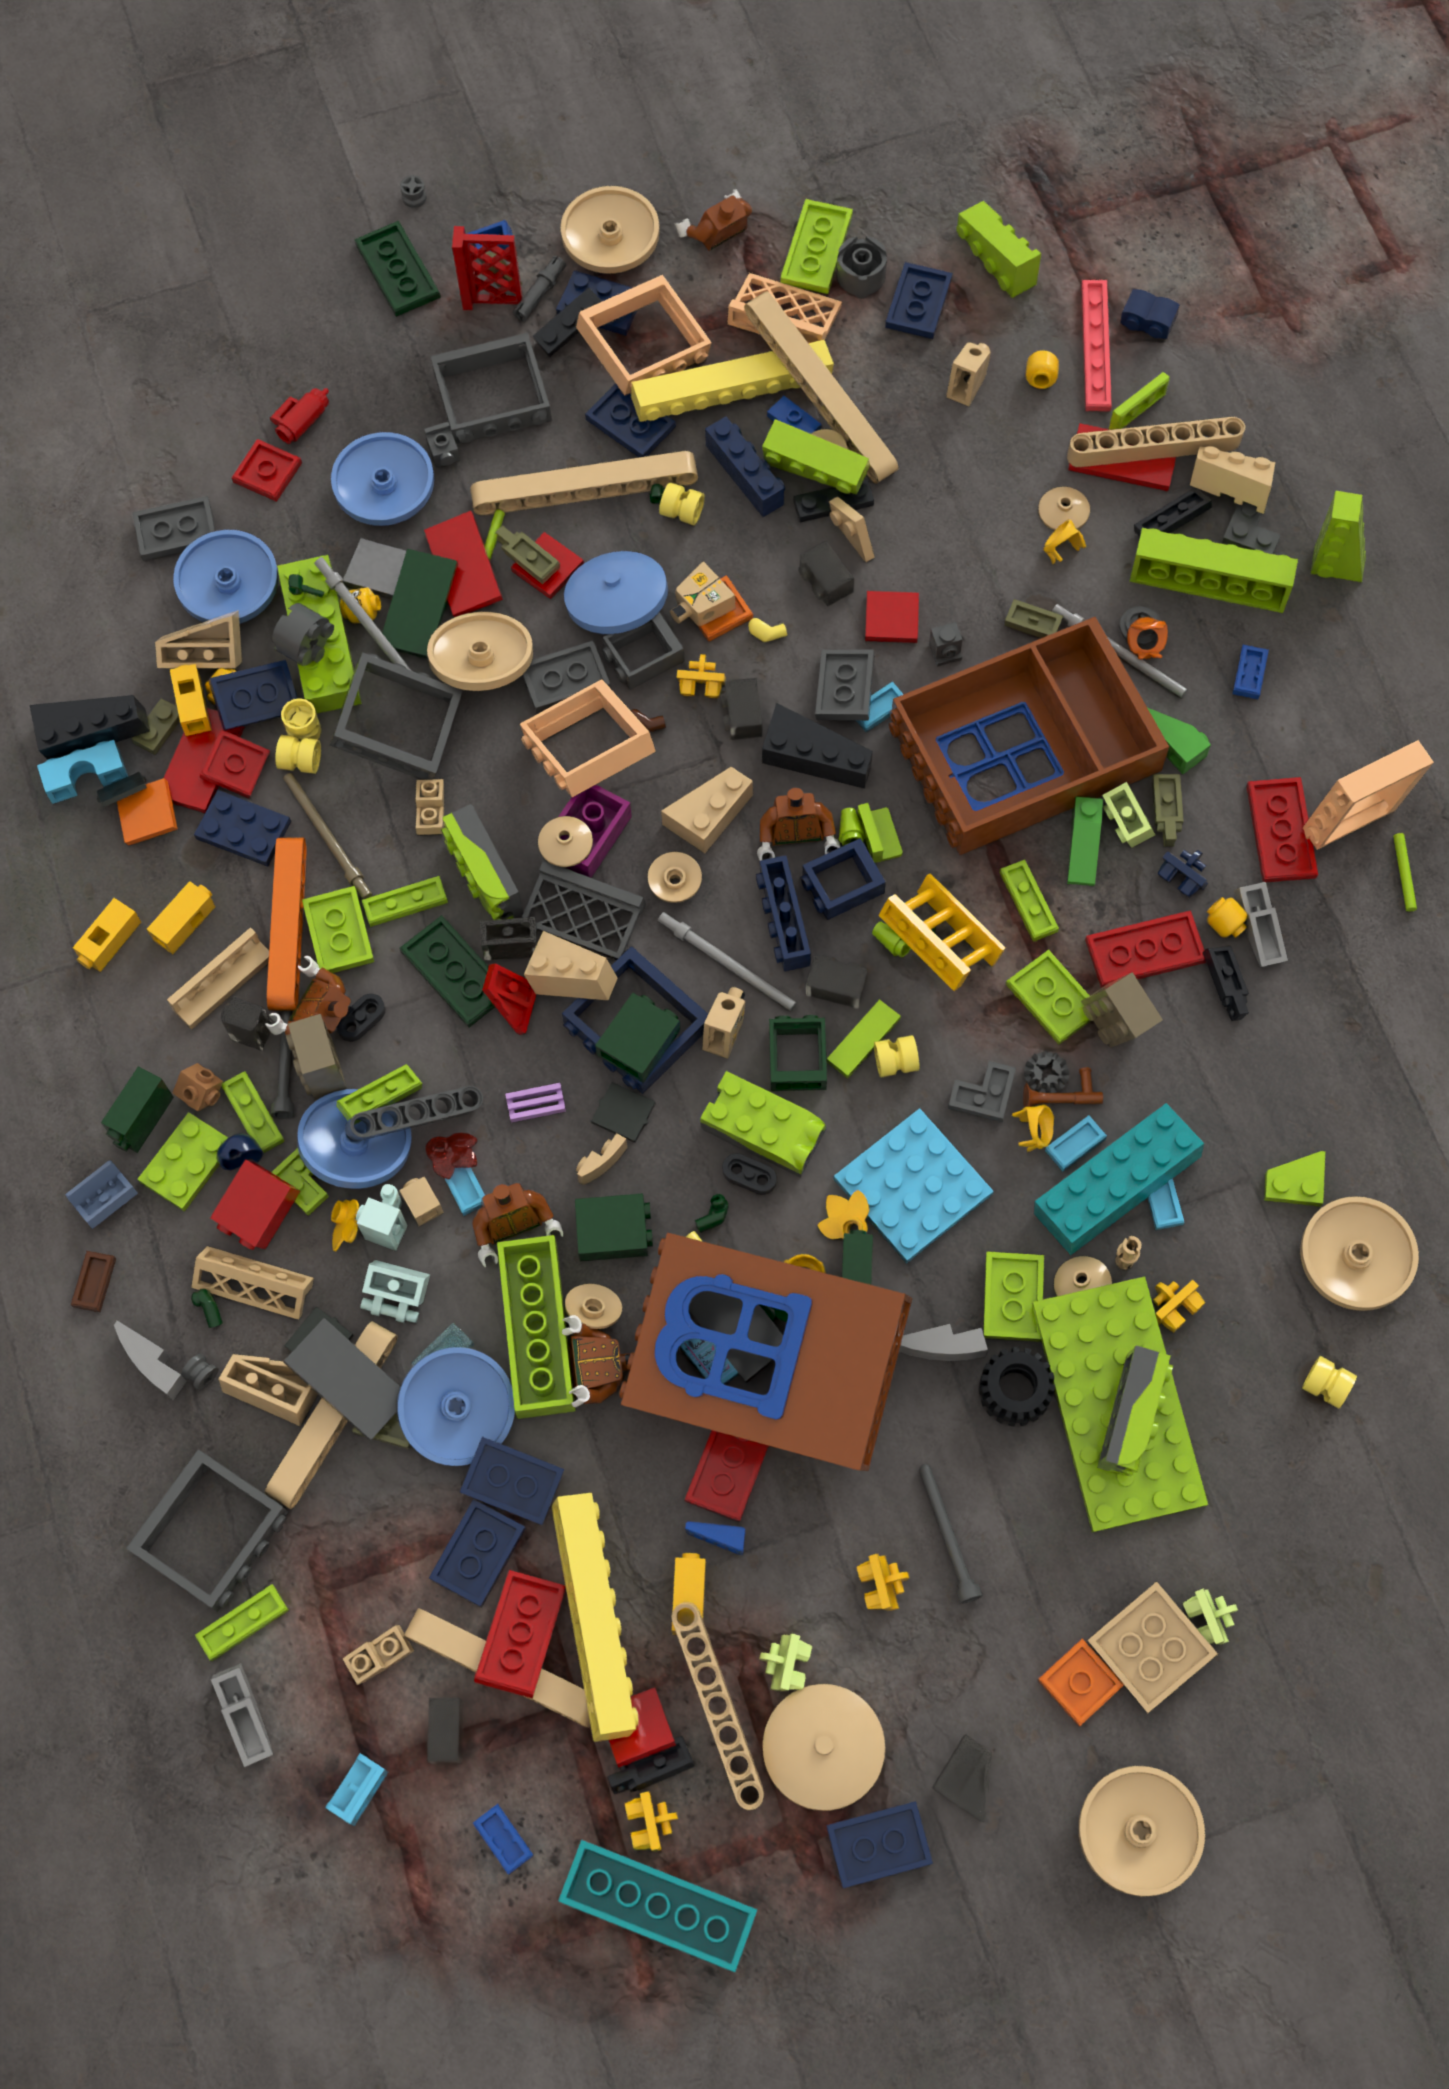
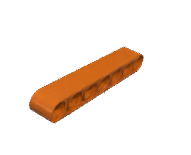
M304 837L276 839L267 981V1007L269 1011H294L299 1003L300 969L298 965L301 966L304 912L302 899H304L307 857L306 840Z

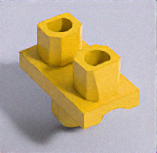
M700 654L699 662L689 661V669H698L699 671L677 670L680 694L682 696H695L696 683L706 684L705 697L719 698L722 685H725L726 682L725 674L705 672V670L715 671L716 663L706 662V655Z
M1194 1280L1188 1283L1176 1295L1174 1292L1179 1288V1285L1175 1281L1168 1286L1162 1282L1155 1286L1158 1295L1153 1299V1302L1157 1306L1164 1301L1166 1302L1155 1313L1158 1325L1162 1323L1174 1333L1186 1321L1176 1309L1183 1305L1194 1315L1204 1306V1300L1196 1291L1199 1285Z
M870 1555V1561L857 1566L861 1582L865 1583L875 1580L877 1590L864 1594L867 1608L870 1610L883 1609L889 1611L899 1609L896 1594L904 1593L902 1582L910 1579L908 1572L899 1573L897 1563L888 1565L884 1555Z
M640 1793L641 1798L625 1803L628 1821L645 1817L647 1829L631 1832L634 1850L651 1849L652 1852L660 1851L662 1849L657 1824H661L663 1835L672 1834L670 1822L678 1819L677 1812L668 1814L666 1802L658 1803L659 1816L655 1817L650 1793Z

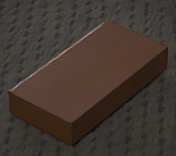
M86 1251L72 1298V1307L101 1313L116 1262L115 1256Z

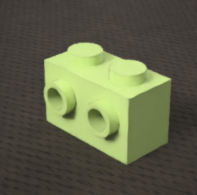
M1127 782L1103 794L1107 803L1103 808L1110 820L1115 818L1119 826L1115 831L1122 843L1127 841L1131 848L1155 836L1149 821Z

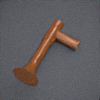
M1089 1067L1079 1069L1082 1092H1037L1030 1089L1026 1083L1023 1090V1106L1032 1107L1044 1103L1102 1104L1103 1093L1093 1092L1092 1070Z

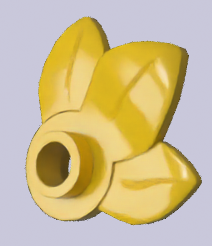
M856 1190L851 1195L849 1201L841 1196H827L826 1210L829 1218L822 1220L818 1224V1228L824 1236L830 1239H843L844 1233H850V1227L853 1224L858 1226V1230L868 1232L865 1220L869 1213V1204L861 1191Z
M355 1199L351 1201H337L333 1207L331 1221L336 1223L332 1235V1246L335 1252L344 1240L351 1244L357 1235L358 1225L355 1218L359 1209V1203Z

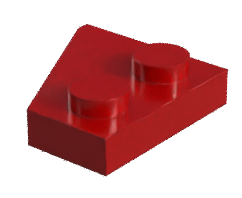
M496 963L489 965L482 991L517 1034H526L537 994H535L526 978Z

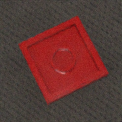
M257 439L232 476V481L277 502L301 466L302 460L300 457Z
M544 532L535 543L558 560L560 568L544 584H541L516 562L511 566V571L546 597L552 599L568 582L571 575L584 564V560Z
M867 591L865 641L917 643L919 593Z
M220 729L200 773V778L249 799L270 750Z
M655 1687L630 1697L632 1708L635 1707L638 1713L636 1730L629 1737L609 1740L618 1768L676 1745Z

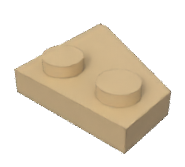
M839 497L829 501L832 511L830 518L834 525L839 527L865 562L873 559L874 553L864 517Z

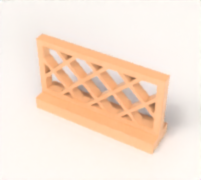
M749 273L736 299H732L729 304L728 325L760 334L747 317L744 310L746 303L743 302L753 300L767 291L779 305L791 303L793 308L784 310L788 317L798 314L801 320L791 317L789 319L808 343L825 340L841 309L842 302ZM753 283L762 286L763 289L752 291L750 286ZM782 292L786 296L776 299L773 293ZM804 299L809 303L799 306L796 300ZM827 306L833 309L832 311L822 313L819 308ZM814 310L816 315L806 318L803 313ZM821 321L824 327L813 325V323Z

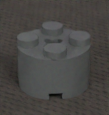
M867 236L866 239L852 237L846 240L840 246L837 257V282L848 293L854 294L860 299L875 293L883 286L887 268V256L883 244L877 239Z
M301 603L293 604L288 608L292 612L287 617L282 615L276 624L272 636V642L276 644V647L273 648L302 666H306L312 661L318 663L324 656V646L334 631V625L327 618Z

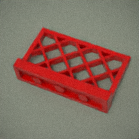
M454 226L452 251L463 310H473L474 303L518 305L523 298L514 235L465 234L464 226ZM471 244H480L482 247L478 249ZM497 245H509V247L503 250ZM490 250L497 255L492 258L486 252ZM479 258L483 260L485 263L480 265L474 260ZM502 259H505V260H507L508 262H510V264H508L507 266H505L504 264L500 263L499 261H501ZM493 266L494 268L498 269L499 271L496 272V273H493L492 271H490V270H488V269ZM482 274L485 277H487V279L483 281L477 276ZM505 275H507V276L511 277L512 280H510V281L508 282L507 280L503 279L502 277L505 276ZM495 282L501 287L496 289L491 284ZM484 289L485 291L489 292L490 294H478V293ZM509 290L515 295H506L505 292Z

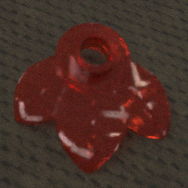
M454 1133L447 1138L439 1136L430 1139L425 1149L426 1155L433 1161L434 1172L445 1179H450L454 1174L455 1168L476 1167L477 1158L471 1148L477 1143V1138L467 1133Z

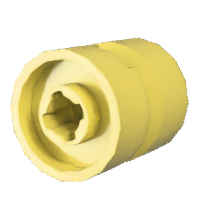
M670 482L663 492L659 514L672 519L678 516L681 522L694 526L701 515L705 494L692 489L686 492L683 486Z
M301 698L287 702L281 712V718L287 735L298 737L300 742L303 738L318 740L321 734V725L313 704Z
M281 735L276 747L275 761L277 769L293 771L298 767L300 772L316 774L321 758L320 740L303 738L300 742L298 737Z
M913 1035L899 1037L895 1043H892L889 1039L874 1042L875 1060L881 1078L896 1075L898 1070H901L903 1073L919 1071V1056Z
M1319 1356L1306 1377L1302 1389L1314 1396L1324 1395L1325 1402L1339 1409L1350 1393L1357 1375L1344 1368L1337 1370L1333 1362Z

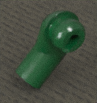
M714 1195L710 1200L711 1206L708 1215L695 1220L699 1233L719 1226L725 1221L729 1206L728 1201L723 1195Z
M200 1289L194 1292L191 1296L192 1303L196 1307L202 1306L208 1327L213 1328L223 1324L218 1306L210 1291Z

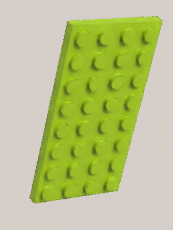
M1145 1276L1033 1302L1032 1308L1046 1361L1050 1365L1049 1372L1054 1374V1391L1092 1533L1207 1506V1498L1172 1374L1169 1382H1165L1162 1387L1161 1393L1166 1394L1162 1410L1158 1411L1155 1415L1154 1421L1158 1422L1154 1440L1151 1439L1149 1444H1147L1141 1456L1137 1473H1133V1476H1125L1097 1468L1127 1354L1136 1345L1166 1354Z

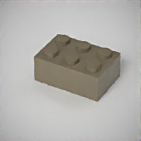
M1133 972L1108 983L1081 1001L1084 1005V1014L1090 1021H1094L1099 1029L1098 1035L1106 1045L1109 1044L1110 1048L1137 1038L1163 1021Z
M318 1014L288 1023L290 1034L286 1035L290 1051L293 1052L295 1058L293 1063L296 1073L300 1077L307 1095L312 1094L316 1101L332 1092L347 1090L336 1048L322 1015Z

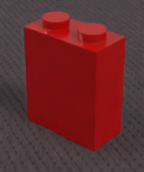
M245 1159L210 1219L218 1223L216 1228L229 1236L233 1233L241 1238L239 1243L251 1250H254L255 1247L266 1249L301 1191L259 1164Z

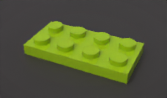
M805 199L781 274L780 283L820 293H829L837 267L839 248L845 241L853 216V209Z

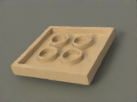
M1158 1582L1154 1583L1088 1639L1089 1643L1147 1713L1218 1654Z

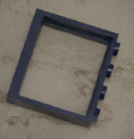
M631 946L611 965L617 978L628 968H631L692 1023L669 1046L644 1084L606 1060H602L603 1064L611 1072L617 1071L623 1076L622 1080L628 1087L636 1088L643 1094L703 1035L704 1023L708 1013ZM577 998L562 1012L563 1026L569 1031L571 1036H579L584 1041L582 1043L584 1047L594 1055L596 1053L595 1045L601 1037L578 1016L596 999Z

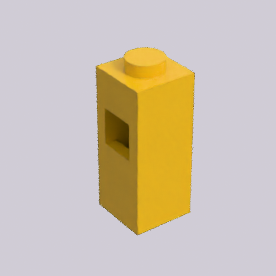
M196 664L181 665L178 668L170 669L180 723L185 736L211 731L201 677Z
M189 881L147 928L152 940L173 955L215 908L211 899L212 893L200 884L197 887Z
M113 898L74 945L73 949L78 955L77 961L87 969L93 967L101 972L140 925L141 921L136 912Z
M683 1553L682 1558L675 1557L673 1610L683 1602H690L697 1606L703 1619L706 1559H700V1554ZM689 1608L680 1609L677 1615L679 1622L683 1625H690L695 1618L693 1611ZM672 1622V1634L677 1635Z

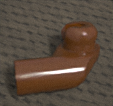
M638 709L630 710L649 732L666 728L663 715L649 719Z

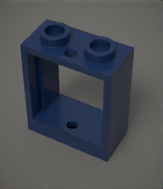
M861 838L802 866V876L800 877L806 891L810 890L814 896L813 904L819 914L823 912L827 920L885 893L886 882ZM852 857L867 884L830 901L816 874Z

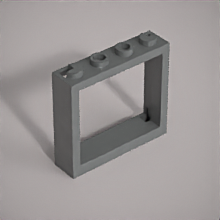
M528 333L430 356L446 417L456 444L468 443L475 439L493 437L496 434L517 431L524 427L541 425L552 421L549 401ZM525 357L539 402L538 405L457 424L444 377Z
M362 652L342 706L330 746L418 779L432 780L437 772L463 690L434 680L428 674L408 670L402 664L384 661L376 654ZM364 671L449 702L430 761L345 729Z
M198 1449L126 1549L218 1612L221 1607L224 1608L226 1603L232 1600L234 1596L232 1591L239 1582L243 1583L252 1571L250 1566L256 1557L260 1558L265 1554L270 1545L268 1541L274 1532L278 1533L283 1528L282 1525L287 1519L288 1511ZM208 1468L270 1510L210 1595L148 1553Z

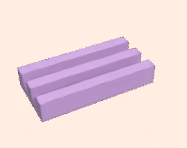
M560 1083L505 1094L511 1123L566 1112ZM557 1093V1094H554V1095H549V1096H544V1097H540V1098H535V1099H530V1100H525V1101H520V1102H515V1103H513V1101H517V1100H522V1099H527V1098H532V1097H537V1096H542V1095ZM556 1101L559 1103L558 1105L515 1113L516 1109L534 1107Z

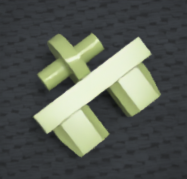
M1208 1589L1196 1591V1596L1183 1603L1188 1617L1194 1618L1204 1614L1208 1625L1197 1630L1209 1644L1221 1645L1229 1642L1220 1618L1222 1617L1226 1628L1235 1625L1230 1614L1238 1611L1236 1604L1227 1606L1224 1597L1221 1596L1215 1599L1219 1609L1216 1610Z
M782 1635L780 1645L771 1643L769 1653H760L759 1659L767 1662L765 1673L773 1675L770 1689L787 1691L802 1690L804 1688L805 1673L794 1671L793 1668L795 1660L808 1662L812 1646L801 1641L799 1635Z

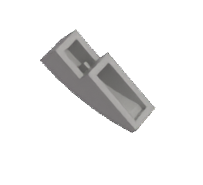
M1266 882L1235 889L1237 902L1247 912L1248 917L1244 922L1247 926L1245 930L1259 966L1263 967L1288 961L1276 909L1271 906Z
M116 1321L114 1324L115 1330L129 1358L158 1390L174 1400L187 1381L181 1374L165 1365L170 1356L156 1344L121 1322Z
M950 1324L903 1335L899 1352L910 1356L940 1361H959L986 1357L988 1351L982 1328L953 1335Z
M240 1663L213 1675L211 1682L222 1706V1714L244 1767L273 1755L260 1711L242 1664Z

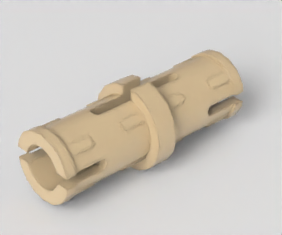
M1129 1236L1128 1240L1125 1238L1123 1243L1119 1245L1115 1262L1120 1269L1127 1270L1128 1266L1131 1268L1137 1262L1142 1245L1137 1237Z

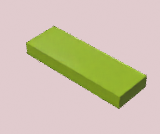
M1162 372L1113 410L1109 429H1123L1165 396L1170 377Z
M1022 860L1001 868L1000 875L1033 942L1057 933L1059 927L1026 861Z
M436 876L363 899L362 903L369 925L373 927L446 904L448 901L440 876Z
M879 999L829 1055L826 1062L848 1079L874 1050V1042L882 1041L900 1021L901 1016Z
M405 1064L338 1100L336 1107L348 1121L357 1113L392 1105L422 1089L423 1083L411 1068ZM355 1120L354 1125L361 1122V1120Z
M246 1071L222 1083L221 1086L247 1133L257 1141L263 1153L285 1142Z
M271 1584L195 1634L209 1660L214 1661L288 1612L289 1609L275 1586Z

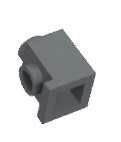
M449 422L424 429L435 467L448 466L456 461H460L458 448Z
M956 622L932 628L930 631L929 646L937 666L962 660V637Z

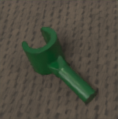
M654 484L651 487L650 502L652 504H660L665 490L661 484Z
M297 574L289 576L288 584L291 594L299 595L304 592L323 598L324 591L303 585L302 576Z

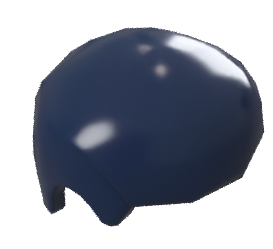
M239 1133L227 1138L220 1145L216 1159L223 1170H233L240 1168L245 1159H253L255 1162H259L264 1153L252 1136Z

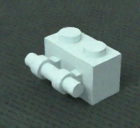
M385 1184L380 1193L383 1199L382 1202L368 1197L366 1204H362L359 1207L356 1221L365 1240L396 1251L407 1228V1223L400 1210L402 1200L396 1187Z
M374 1260L368 1266L362 1290L364 1293L375 1295L374 1300L363 1298L360 1309L371 1311V1314L375 1316L383 1314L394 1317L396 1321L405 1323V1321L417 1323L419 1312L409 1310V1305L418 1307L423 1303L430 1274ZM384 1298L400 1302L399 1307L384 1303Z

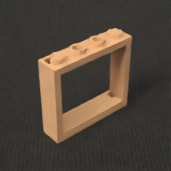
M663 275L580 311L576 325L578 331L624 395L631 393L632 382L680 372L694 363H702L708 357L712 343ZM658 300L691 347L629 375L597 328Z
M602 679L520 723L524 734L521 740L526 749L529 750L531 748L538 763L543 762L542 764L550 777L554 775L555 782L560 790L565 789L571 797L578 795L656 752L649 731ZM604 708L630 738L566 772L541 741Z
M1419 740L1337 780L1303 827L1306 838L1311 840L1317 850L1394 812L1434 763Z

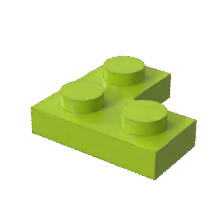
M298 1148L272 1171L273 1174L301 1191L294 1203L307 1216L329 1197L311 1178L314 1174L303 1163Z

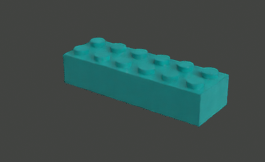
M1165 1103L1038 1198L1034 1204V1215L1063 1248L1072 1255L1148 1198L1153 1192H1156L1168 1183L1170 1179L1201 1158L1204 1142Z
M584 1840L580 1842L558 1900L560 1903L736 1973L757 1914V1909Z

